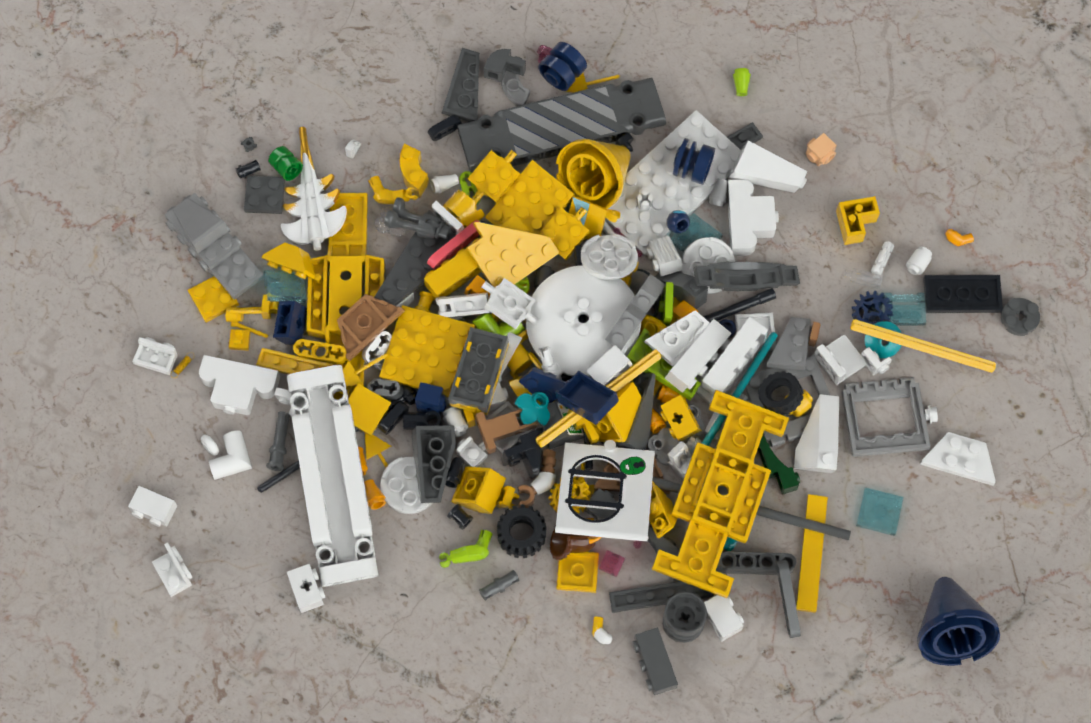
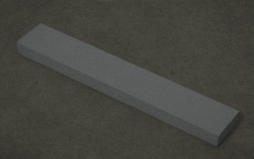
M677 581L609 592L612 613L666 605L671 597L682 592L693 593L701 599L714 597L716 594L688 583Z

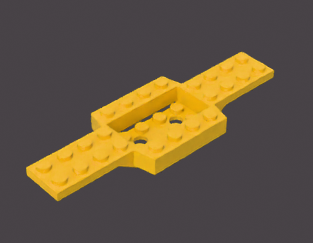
M339 193L337 201L330 207V212L345 206L347 208L345 222L335 235L329 237L328 254L311 259L315 278H308L306 329L308 336L326 339V343L340 345L344 348L337 319L342 316L340 314L342 307L351 308L362 298V265H365V294L375 297L385 281L384 258L367 255V193ZM348 271L351 273V278L349 280H342L340 277L341 273ZM328 284H329V314H328ZM330 349V354L335 355L337 359H339L340 356H343L341 351L339 352V354H334L331 352ZM362 351L350 361L355 371L365 366ZM347 362L342 364L343 369L346 366ZM365 370L358 374L363 384ZM346 386L348 398L356 386ZM341 391L334 394V399H341L343 397V392Z

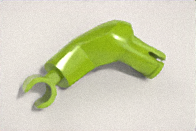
M481 530L475 545L451 550L450 555L441 553L439 559L447 560L440 562V566L446 568L451 564V561L457 564L485 559L489 555L488 545L493 534L488 530Z

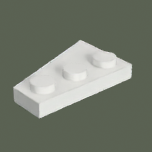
M695 310L644 342L653 350L657 349L661 357L673 367L709 325V322Z

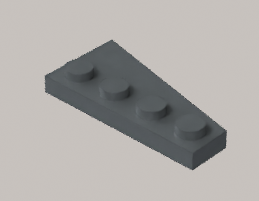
M462 48L442 114L448 116L457 115L459 119L468 122L478 120L479 52Z

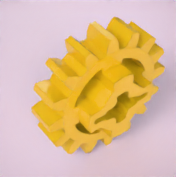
M573 477L572 499L589 500L587 496L591 494L588 490L590 487L582 477ZM561 478L559 484H554L556 488L550 489L553 495L548 497L551 501L549 504L556 513L558 511ZM572 506L574 511L580 513V506Z

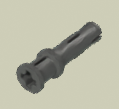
M284 411L278 412L273 445L269 448L270 459L266 465L268 469L274 471L284 469L283 459L287 453L285 441L290 415Z

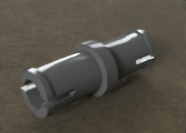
M512 570L501 578H495L494 582L479 589L482 598L486 601L499 592L503 593L507 587L520 580L516 572Z

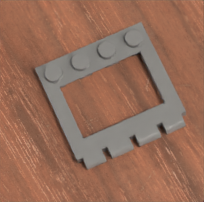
M815 355L807 357L805 371L771 368L755 373L745 388L750 403L764 408L758 397L760 384L768 375L785 371L786 373H792L797 379L811 376L818 396L820 394L830 395ZM810 415L788 421L782 437L766 431L763 432V436H765L767 442H770L772 447L784 444V436H786L788 442L800 439Z
M914 377L900 378V385H898L897 379L881 380V386L878 385V381L862 382V388L859 387L858 382L845 383V390H842V398L852 457L930 450L931 446L919 383H915ZM910 397L916 432L860 437L854 402Z

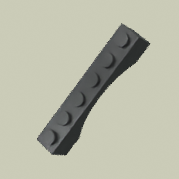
M600 488L590 499L592 501L618 503L613 499L614 496L609 491H603ZM585 507V512L596 520L608 518L616 512V510ZM652 525L651 527L648 526L647 541L653 547L656 554L658 550H662L678 556L680 549L676 547V543L668 537L666 539L663 536L657 538Z

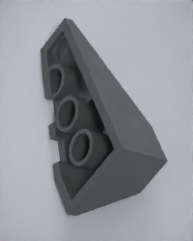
M640 374L635 380L634 384L638 388L642 399L627 440L625 442H615L616 447L645 450L650 436L655 374Z
M454 425L416 426L412 431V443L420 503H440L456 445Z

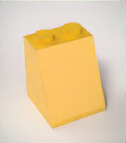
M629 382L616 392L619 401L597 425L590 422L600 437L598 442H606L607 440L625 442L627 440L642 399L638 388L633 382Z

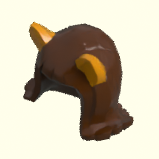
M555 524L550 538V553L553 559L563 560L570 553L590 551L602 537L555 533Z

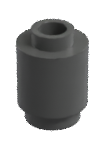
M543 265L536 269L535 289L545 279L555 273L550 266Z

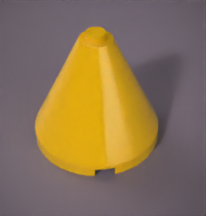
M590 139L575 140L560 151L556 160L559 171L556 174V178L573 192L576 197L608 209L618 201L622 193L631 159L630 151L620 145Z

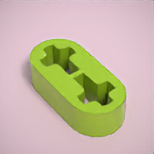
M465 171L459 177L461 190L470 197V191H473L475 195L478 190L471 181V186L467 185L465 178L469 177L472 172Z

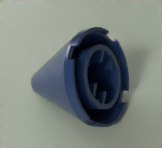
M939 578L934 584L917 637L921 655L929 662L938 665L955 666L962 665L961 660L973 657V661H976L989 654L1000 640L997 621L952 578Z

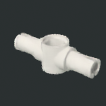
M550 347L539 348L538 353L542 361L541 367L543 372L557 375L556 378L562 380V368L553 360Z

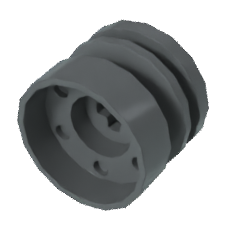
M688 592L677 593L671 597L665 606L662 622L666 634L674 641L682 643L691 642L698 638L706 622L707 609L705 603L697 595ZM683 618L684 620H687V623H685L684 621H680V619Z

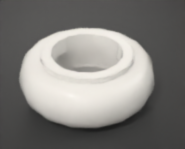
M203 435L200 439L202 445L209 454L216 456L219 453L217 444L210 436Z

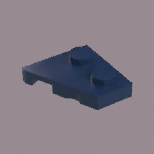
M535 367L531 368L519 379V382L531 394L535 392L546 394L549 400L548 404L557 399L555 391H559L567 383L557 379V375L545 373Z

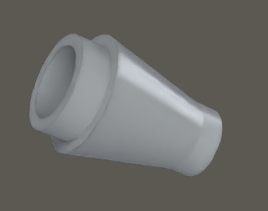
M717 178L716 184L708 197L710 204L723 207L724 203H726L728 181Z

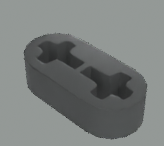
M380 378L372 379L367 386V389L384 399L390 400L399 399L403 395L404 390L397 381ZM395 387L397 388L393 393L389 391V389L394 390Z

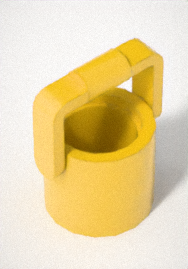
M520 342L507 364L511 370L510 375L514 379L518 378V374L529 368L532 363L542 370V364L532 352H528Z

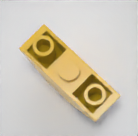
M284 242L264 253L261 257L268 262V266L274 269L281 267L282 271L288 274L295 272V275L302 279H306V277L315 278L309 253L297 246Z
M652 481L649 521L656 537L661 538L674 528L678 518L671 515L674 507L672 501Z

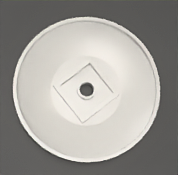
M583 266L568 267L552 274L538 286L532 295L535 302L531 306L530 313L539 318V320L534 325L526 319V329L533 350L540 358L538 349L549 346L553 360L562 368V374L574 376L580 371L590 377L586 370L589 369L592 362L599 360L608 348L613 347L605 339L635 295L621 278L616 280L600 279L589 274ZM581 314L589 317L586 323L578 321V317ZM641 323L621 350L626 357L639 338Z

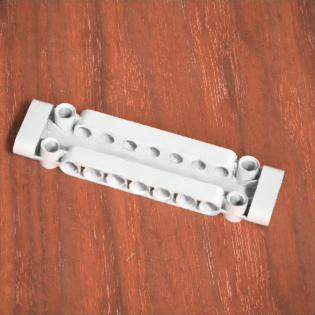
M333 365L291 373L287 375L290 404L293 411L292 423L322 587L377 577L379 575L375 547L372 540L373 530L342 365ZM336 392H343L341 399H334ZM304 399L305 403L303 406L297 407L295 406L296 401ZM368 543L370 545L369 551L365 553L360 552V546ZM324 551H330L331 553L328 560L321 559V554Z

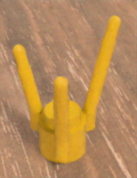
M227 307L225 318L226 322H231V327L250 330L251 333L265 338L268 337L267 334L239 323V321H243L244 314H260L262 312L261 307Z

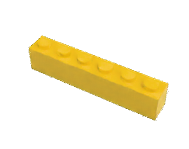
M516 214L512 217H507L499 225V227L529 233V230ZM461 249L454 258L445 260L441 267L435 271H429L425 275L424 284L436 299L440 296H448L481 273V270L468 250Z

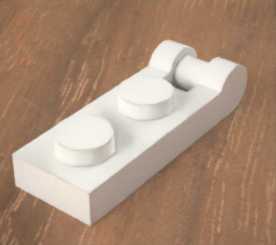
M488 292L437 297L436 304L439 305L438 315L455 317L490 313L484 307L489 300ZM446 304H450L451 309H447Z

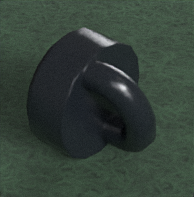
M627 133L619 138L615 145L624 146L632 152L633 147L630 144L634 138L630 133Z

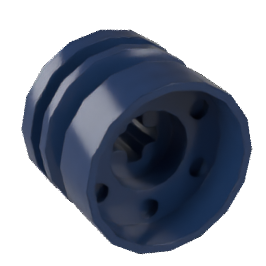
M685 138L678 148L674 159L673 175L678 177L682 169L681 178L685 179L688 173L692 172L691 181L704 185L716 148L703 144L700 151H696L697 142L693 141L691 148H688L690 140Z

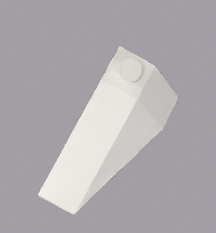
M819 395L795 449L793 469L825 473L836 471L839 396Z

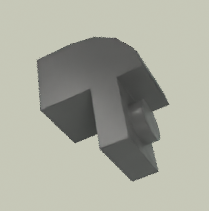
M511 49L496 50L489 56L484 67V78L501 83L506 71L524 76L526 60L517 56H511Z

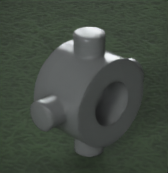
M252 137L241 141V145L244 146L246 152L252 151L257 147Z

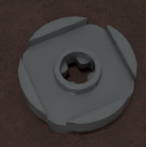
M1012 298L1003 308L1001 322L1002 324L1004 323L1007 328L1006 330L1013 335H1028V333L1036 329L1040 322L1039 307L1028 299ZM1022 313L1025 318L1020 321L1016 314Z

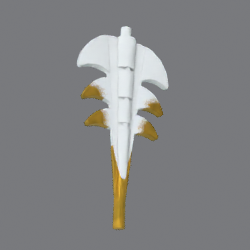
M300 127L301 162L303 164L301 184L285 187L284 190L290 196L301 199L295 203L283 204L282 206L290 215L301 217V219L290 224L282 223L281 230L291 242L300 245L311 243L314 250L319 251L324 239L332 237L342 228L346 219L347 208L342 206L332 212L325 211L335 204L340 190L336 188L329 193L321 194L322 191L332 184L334 175L330 174L324 178L317 179L308 146L306 127Z

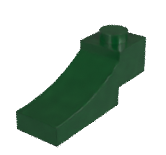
M762 436L758 453L764 468L771 470L768 479L776 477L782 495L796 491L800 483L799 474L794 472L793 467L788 468L777 458L767 443L765 436Z

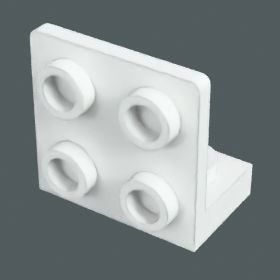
M846 335L839 337L826 347L821 344L814 353L817 361L836 385L867 365V362Z
M167 542L164 545L168 553L152 561L172 597L192 586L189 579L193 577L176 547H171Z

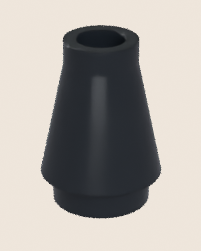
M453 458L448 470L446 486L456 488L461 483L464 464L462 459Z

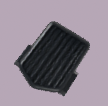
M543 427L519 436L516 446L504 450L501 457L503 466L509 465L512 467L519 464L520 460H523L529 478L534 479L541 471L542 447L536 443L535 439L543 433Z

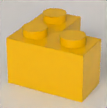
M876 196L838 203L836 214L844 245L863 242L866 234L864 224L877 222L880 212Z

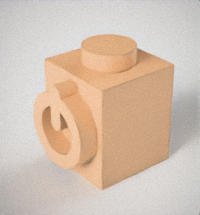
M823 133L817 139L813 138L807 144V158L817 166L821 164L826 165L835 157L837 145Z

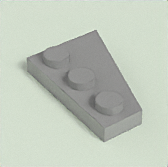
M791 317L767 362V367L805 371L811 319Z

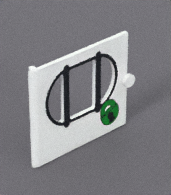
M607 440L604 446L565 442L555 533L647 542L655 451L618 448L613 440ZM596 459L611 463L620 473L578 470L576 468L583 462ZM573 477L619 480V502L572 499ZM572 506L616 510V512L602 520H589L578 515Z

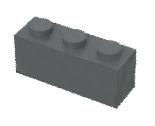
M659 628L635 634V641L632 644L635 652H639L642 659L639 660L642 672L646 671L648 679L645 681L648 690L653 691L655 696L676 689L678 682Z

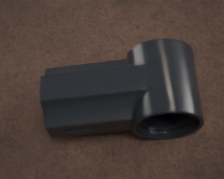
M428 411L427 413L404 412L403 415L404 430H414L416 426H443L441 416L436 411ZM432 419L438 420L434 425L428 424Z

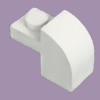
M681 441L668 453L670 458L668 464L683 480L692 456L687 445Z

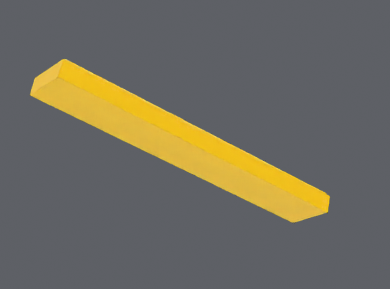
M808 494L805 518L825 524L828 497ZM805 528L796 609L816 613L824 534Z

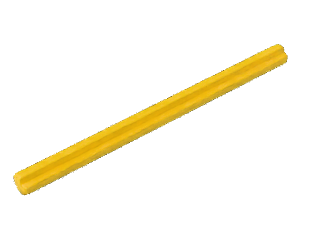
M853 319L850 329L990 373H993L996 368L995 362L857 319Z
M657 349L652 350L608 383L606 387L617 392L660 360V352ZM571 411L536 437V443L540 447H544L580 420L582 416Z

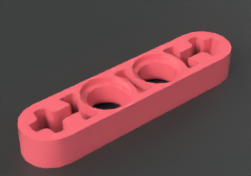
M473 223L431 255L427 264L433 270L441 267L445 260L451 259L458 251L480 235Z

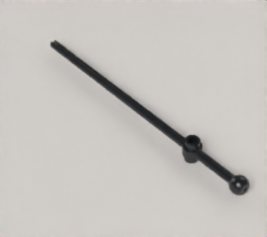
M401 385L404 389L403 395L397 400L390 401L391 406L388 411L392 410L400 401H405L409 405L414 404L418 389ZM299 460L259 485L258 491L260 493L266 491L300 469Z

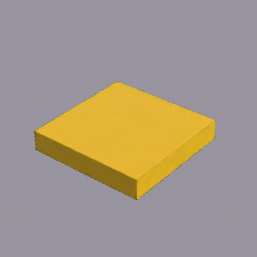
M359 383L348 398L354 427L372 436L391 406V402Z
M570 553L567 555V558L559 560L556 590L596 593L599 553Z

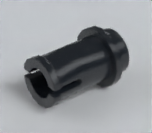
M257 160L243 166L238 165V168H236L240 179H246V176L261 171Z

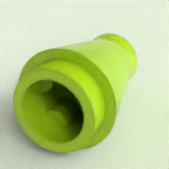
M747 68L734 70L733 79L737 96H747L751 76Z

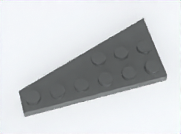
M430 210L428 211L427 214H430V215H432V216L438 218V217H437L434 213H432ZM451 231L447 239L441 237L435 239L417 237V232H415L374 298L396 306L424 284L425 275L433 270L427 264L428 259L454 238L456 234Z

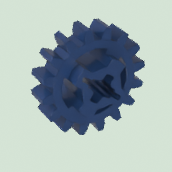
M875 290L871 295L867 291V296L865 297L860 294V301L854 300L857 306H852V311H854L852 313L853 319L870 324L880 321L891 322L889 316L894 315L893 311H891L893 305L889 304L891 301L889 297L885 298L884 293L878 295ZM882 304L885 306V312H884V313H883V311L881 310V309H882ZM861 310L864 312L863 318L860 316Z

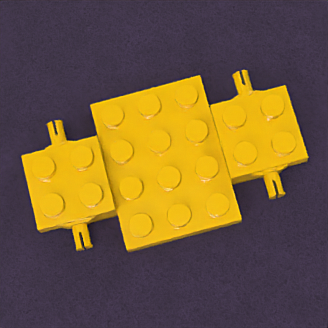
M491 150L468 177V180L478 190L471 199L478 203L483 195L490 197L496 204L485 217L495 226H499L504 219L516 214L529 230V233L550 237L558 249L559 255L567 260L575 251V246L580 245L590 233V230L580 221L587 211L581 207L575 215L566 212L564 209L571 202L575 194L535 161L532 160L520 174L511 165V161L517 155L513 150L505 158L498 156Z

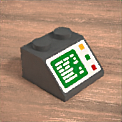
M558 401L549 403L547 409L550 413V419L546 425L540 424L544 429L543 432L566 416L569 409ZM573 425L548 443L549 449L565 445V442L571 443L583 439V428L575 430Z

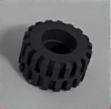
M521 504V507L517 508L515 505L512 506V510L508 508L505 510V514L500 516V521L497 523L498 542L501 544L503 551H507L508 555L514 554L515 558H519V556L527 558V555L530 554L532 557L545 544L547 531L543 515L540 516L538 510L534 511L532 506L525 508V505ZM526 523L533 528L534 533L526 540H517L511 536L510 530L515 524Z

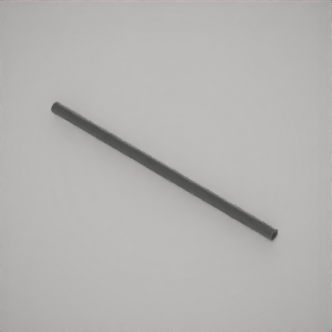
M657 477L652 479L660 489L679 493L682 485ZM759 506L756 515L845 540H849L851 531L762 506Z

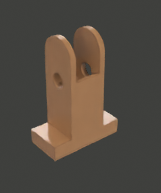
M522 409L486 420L484 412L477 413L475 416L488 454L496 452L495 442L532 430L538 426V422L519 426L517 417H520Z

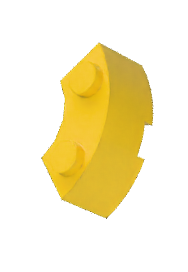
M404 143L400 152L402 178L407 188L413 187L418 190L412 194L421 198L429 184L428 174L420 167L422 162L421 151Z

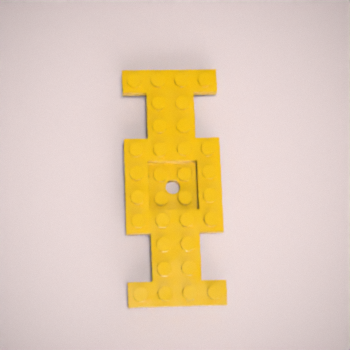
M716 390L709 410L727 417L716 448L697 442L673 507L672 516L689 522L678 556L658 550L651 570L727 598L734 578L716 571L727 537L742 543H746L771 472L767 468L754 464V458L763 432L766 431L782 437L789 417ZM725 486L728 494H719L718 487Z

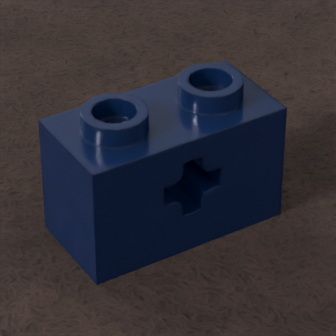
M279 301L273 338L285 345H294L297 340L303 339L307 308L296 301Z
M420 382L415 398L417 412L427 413L428 411H436L441 415V412H444L447 406L443 388Z

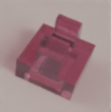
M607 550L599 570L617 577L625 558Z

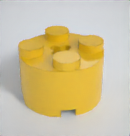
M459 189L443 204V207L462 223L464 228L468 227L475 220L480 221L485 216L482 209L477 210L476 203L465 192H460Z

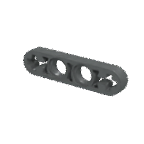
M787 560L776 561L788 635L790 638L800 637L801 631Z

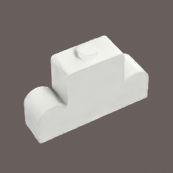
M744 179L728 180L727 184L730 248L734 256L751 255L755 251L757 238H773L776 231V222L779 221L778 211H775L774 197L752 196L754 186L750 181Z
M207 355L203 356L199 369V375L203 384L207 387H214L210 399L213 407L221 409L227 414L239 413L250 415L256 394L258 393L263 399L272 398L280 381V374L277 370Z

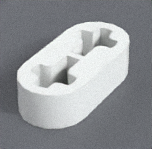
M387 331L381 332L363 349V360L370 363L385 354L392 335ZM380 336H385V343H380ZM369 351H374V358H369Z

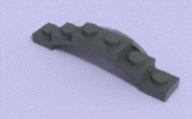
M720 262L709 264L708 266H695L693 268L696 286H709L710 289H723V291H757L764 288L797 286L800 284L797 266H786L785 264Z

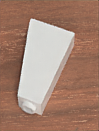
M747 141L737 158L729 178L733 180L744 179L752 184L795 193L799 188L802 189L807 181L805 178L807 171Z

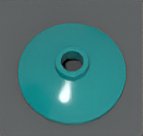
M880 321L873 324L902 333L898 326L889 321ZM866 334L864 337L866 349L870 347L882 359L894 356L902 346L889 341L887 344H882L883 339Z

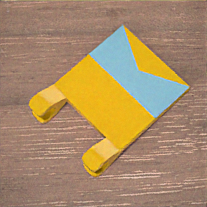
M573 196L569 213L573 215L581 207L587 211L580 221L590 230V233L585 237L588 240L596 235L601 236L606 218L611 222H616L621 216L619 211L606 209L576 196Z

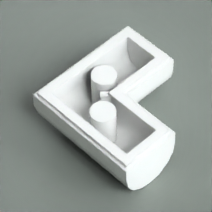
M237 430L226 433L223 436L228 455L209 460L214 480L252 469L242 432Z

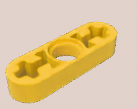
M299 339L293 345V350L299 357L342 365L348 360L346 358V349L340 345ZM304 345L307 349H311V352L309 350H303L301 353L299 347L302 348ZM324 347L326 349L325 354L320 357L317 356V349ZM330 349L331 352L334 354H339V352L341 351L343 356H340L339 359H337L335 355L330 354Z

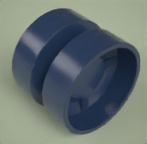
M558 42L550 51V55H547L538 65L539 72L543 78L561 91H567L575 82V78H578L587 68V62L582 54L566 42Z

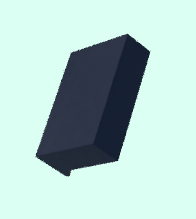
M580 371L559 391H555L560 404L595 425L619 401L615 391Z

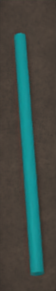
M775 332L770 333L731 396L736 398L741 396L778 337ZM719 414L701 444L710 445L727 416Z

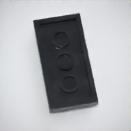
M924 275L923 277L926 313H1002L1003 311L1000 275Z

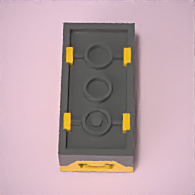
M470 327L448 398L450 406L476 413L484 412V415H488L508 350V336Z

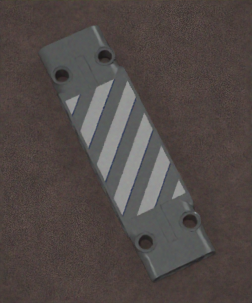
M651 77L635 82L625 80L618 86L607 84L496 112L494 116L482 115L478 120L458 124L457 127L469 171L473 173L491 150L503 158L513 150L517 155L511 161V165L517 166L529 163L532 160L537 161L557 156L566 145L578 139L610 143L617 141L627 133L640 135L645 129L666 125V118L654 80ZM640 122L641 125H635L634 123ZM483 125H489L490 127L484 128V127H482V126H483Z

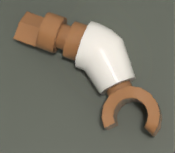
M544 449L542 457L543 467H541L537 478L530 483V486L521 485L517 487L520 494L526 493L530 496L528 500L520 501L519 508L521 504L525 505V508L533 506L535 495L543 494L555 484L556 475L555 469H553L556 466L555 451Z

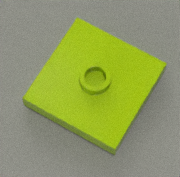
M666 282L661 301H659L661 321L667 327L670 326L673 318V282Z

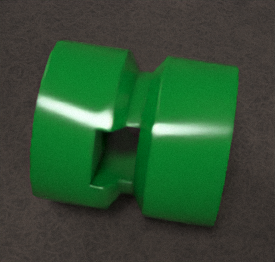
M280 146L273 150L268 158L269 164L286 181L295 179L303 169L302 162L297 157H294L293 153L285 146Z

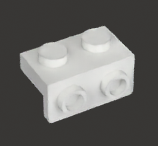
M139 337V347L132 361L133 364L170 375L178 356L174 346L169 343H158L149 337L145 339Z

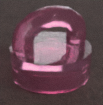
M545 45L538 47L539 63L547 55H550L552 50L550 47Z

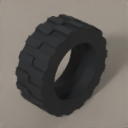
M782 371L770 374L759 386L758 397L764 408L781 415L790 414V412L795 411L803 400V389L797 378L789 372ZM787 386L790 389L788 397L781 401L772 399V392L775 389Z

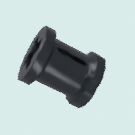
M457 504L451 509L447 517L449 519L452 518L459 525V528L463 530L471 523L473 517L468 515L461 508L460 504Z

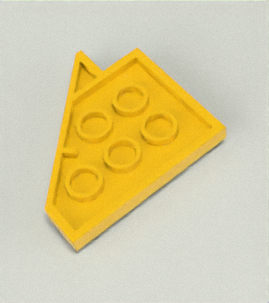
M474 222L473 225L481 238L466 247L488 283L493 287L498 286L504 278L515 285L559 254L550 237L480 222Z

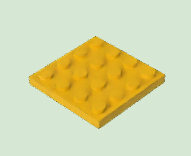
M402 305L401 308L405 312L397 319L387 350L388 356L384 359L379 375L380 379L397 381L399 384L419 389L420 382L442 387L444 395L449 397L470 327L476 328V326Z

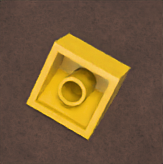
M465 467L461 483L457 486L451 502L460 504L462 507L478 513L492 514L506 478L491 468Z

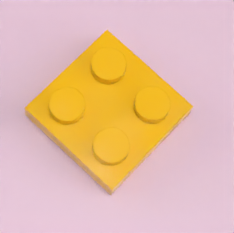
M214 276L188 289V293L205 323L226 313L227 307L235 308L239 306L237 299L234 300Z

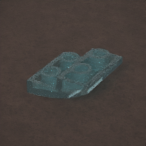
M264 270L267 301H296L305 303L306 290L304 279L297 277L295 272L288 274L284 271Z

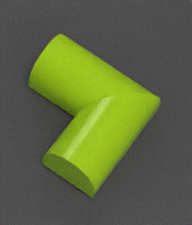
M490 313L481 314L472 321L476 329L507 336L509 332L518 336L525 330L522 323L516 329L504 321L498 325Z

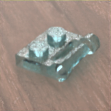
M885 293V298L889 297L891 301L889 304L893 305V302H917L918 304L893 305L891 311H893L894 315L889 316L892 323L896 326H920L926 324L924 293H917V295H892V293Z

